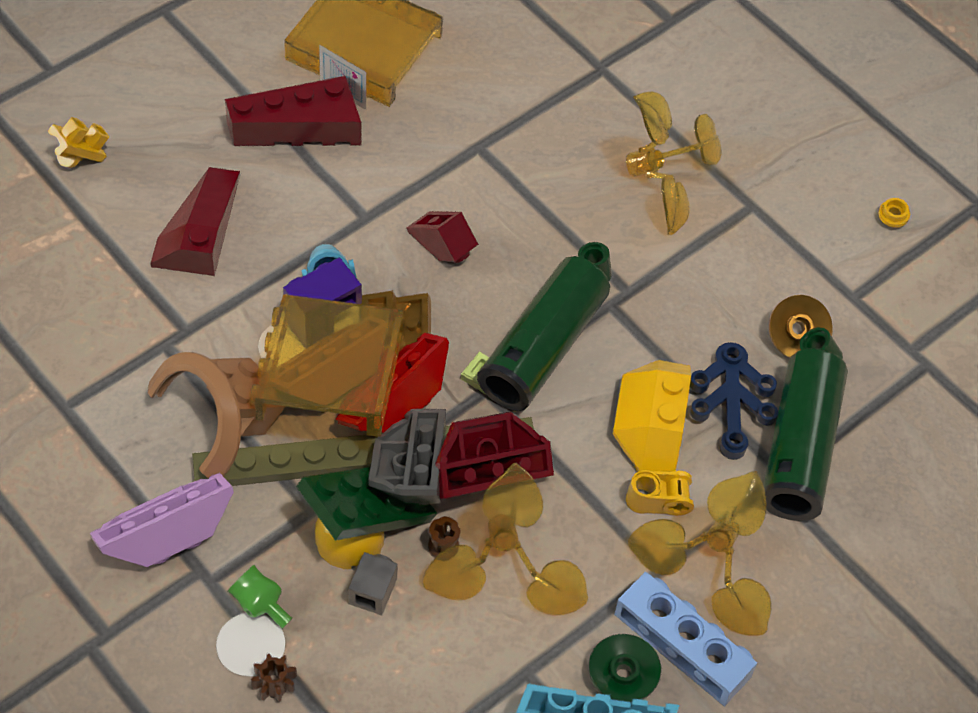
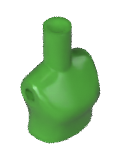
M255 564L228 589V592L238 600L243 610L252 618H257L267 613L282 629L292 620V617L277 604L282 589L275 581L264 576L256 568Z

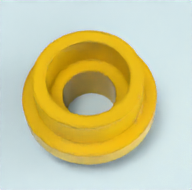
M890 198L881 204L878 215L885 225L898 228L907 224L910 218V210L904 200Z

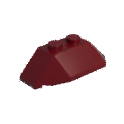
M512 412L452 422L436 461V467L439 468V493L441 499L554 475L550 441L544 436H540L532 427Z

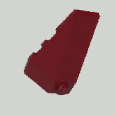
M213 167L207 169L158 236L150 263L151 267L215 276L240 179V171Z

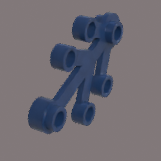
M728 342L718 347L715 354L716 362L704 371L697 370L692 373L690 388L697 393L706 392L710 382L725 373V383L705 399L699 398L694 400L690 409V415L696 421H705L709 418L710 413L726 400L727 432L723 434L719 448L724 457L737 460L745 455L748 447V438L741 431L740 402L756 415L758 422L762 425L770 426L774 424L778 415V408L774 404L762 403L740 383L739 373L755 386L756 392L762 397H770L774 394L777 381L772 375H761L748 363V353L744 347L737 343ZM702 379L705 384H699L695 380ZM767 383L771 388H764L761 384ZM695 408H704L706 412H698ZM762 412H770L772 416L767 417ZM730 439L737 440L740 443L734 444L730 441Z

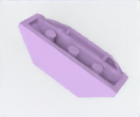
M220 473L210 476L209 479H200L182 485L117 515L103 524L101 528L91 532L90 535L102 554L145 567L167 561L170 556L184 549L197 547L203 540L212 537L234 491L230 483Z

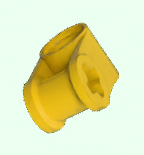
M638 471L632 477L626 494L627 506L632 511L640 514L658 513L675 516L688 514L694 510V501L690 499L689 493L692 476L685 471ZM638 490H645L649 494H642Z

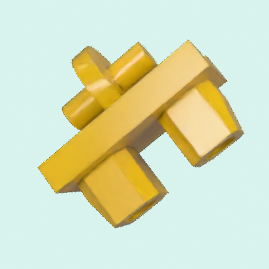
M71 117L64 127L53 124L48 130L50 135L57 137L60 146L55 149V154L59 164L64 167H75L83 158L103 162L107 157L102 146L109 139V135L101 125L93 123L88 129L84 122Z

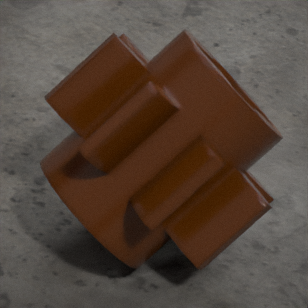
M267 654L266 660L262 664H253L254 673L258 676L251 679L252 688L255 689L261 687L262 700L271 697L281 702L282 695L286 691H295L294 682L290 679H294L297 676L296 667L287 668L286 655L276 658ZM271 675H276L278 680H272Z

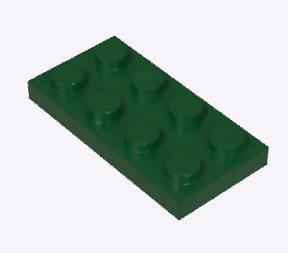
M371 467L302 477L296 486L335 541L431 523L437 515L431 504L404 503L370 487L369 474Z

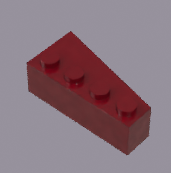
M346 76L225 99L227 125L234 146H274L276 142L291 143V146H303V142H322V146H335V142H350V146H361V119Z

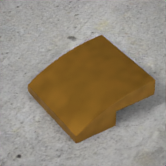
M392 290L362 295L361 321L370 317L391 325L392 332L383 356H391L404 346L417 342V337L423 333L431 334V298L428 293L396 297Z

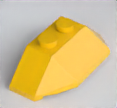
M656 360L622 375L613 435L625 454L635 465L634 468L637 472L641 470L676 471L691 381L690 365Z

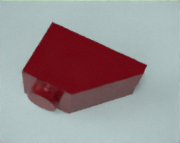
M429 211L406 227L409 234L439 261L459 263L470 256L469 251L479 245L462 212Z

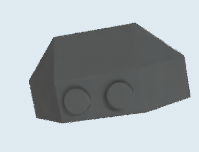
M411 409L404 415L405 418L393 424L375 439L369 474V486L404 503H418L421 505L441 503L439 468L436 467V461L446 438V409Z

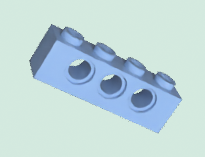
M645 571L618 599L614 615L724 707L752 677L757 662L753 660L751 653L742 646H736L725 637L723 630L714 623H708L697 614L695 607L686 600H680L670 592L667 584L661 579L653 578ZM652 610H661L665 612L667 616H656L652 612ZM679 633H690L695 639H684ZM707 656H718L722 663H714Z

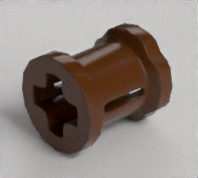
M444 516L433 520L430 524L428 550L437 560H450L458 553L461 530L456 520Z

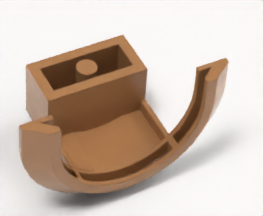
M182 352L172 355L161 364L149 381L148 394L151 398L156 394L158 397H162L171 382L177 376L187 371L197 375L205 382L216 404L218 428L212 450L199 467V470L208 478L217 473L224 477L237 456L241 436L265 435L283 411L285 405L278 397L276 390L269 387L268 381L259 370V366L251 358L209 359L204 355L194 352Z

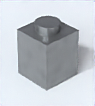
M364 552L349 586V604L382 616L397 581L398 563L393 562L385 555H371Z

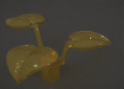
M652 91L643 92L633 96L641 110L647 133L652 142L644 147H639V151L628 153L626 166L628 172L633 177L646 174L647 179H662L661 194L668 235H673L686 223L690 213V206L683 184L681 182L675 183L673 175L658 173L659 168H662L664 165V158L700 149L703 163L708 166L715 165L721 159V142L716 134V127L712 118L707 114L697 116L694 123L697 144L663 153L660 150H655L654 147L666 143L669 138L668 130L672 126V116L669 105L661 94Z
M513 463L500 478L490 485L484 494L482 507L485 516L489 520L488 532L490 538L484 540L485 546L480 557L476 559L475 551L468 545L451 546L442 551L431 562L423 577V586L427 590L448 599L466 600L478 594L485 584L486 573L480 565L486 561L490 549L494 547L498 551L506 552L514 548L531 576L536 579L526 590L527 598L534 608L550 615H564L580 609L588 601L585 577L575 564L566 560L552 561L546 564L541 574H539L521 547V543L518 541L516 525L520 527L534 525L542 514L543 499L534 479L517 463Z
M757 471L725 479L712 488L708 495L707 506L715 522L708 532H703L701 536L684 543L685 530L683 526L669 519H657L647 522L631 534L628 539L629 548L647 569L661 575H670L679 571L687 560L684 549H691L704 541H707L713 550L725 552L724 583L727 588H721L713 594L712 608L714 614L725 627L734 632L750 636L763 635L767 632L772 603L766 588L761 583L749 578H741L734 584L731 581L732 555L734 553L732 546L739 535L749 536L755 533L765 519L766 496Z

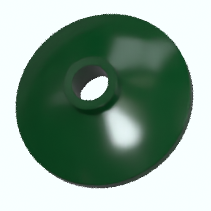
M615 634L603 639L595 646L589 659V676L593 685L601 694L610 695L612 700L632 702L633 699L643 700L656 689L661 677V662L657 652L647 641L634 635ZM624 669L629 672L630 676L621 677L617 674V671Z

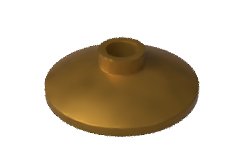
M793 295L783 299L776 305L769 319V334L774 346L789 358L801 350L800 340L809 330L817 327L825 328L832 336L833 325L828 310L819 300L808 295ZM795 322L801 325L802 330L800 334L794 333L792 329Z

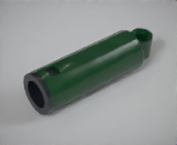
M589 242L579 249L578 257L571 256L562 260L479 370L477 381L480 388L495 403L509 410L524 411L606 300L610 292L609 281L612 277L610 252L606 245L599 242Z
M820 327L813 328L802 336L800 340L801 350L794 353L788 362L760 498L762 506L768 512L780 518L794 521L811 520L818 517L822 512L848 374L846 363L842 360V351L829 331Z

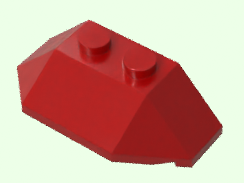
M423 333L417 337V342L404 346L388 357L378 367L375 376L365 381L362 387L355 389L343 400L339 414L336 417L338 424L359 431L384 433L393 424L405 418L404 415L411 409L426 407L442 387L449 348L448 339Z

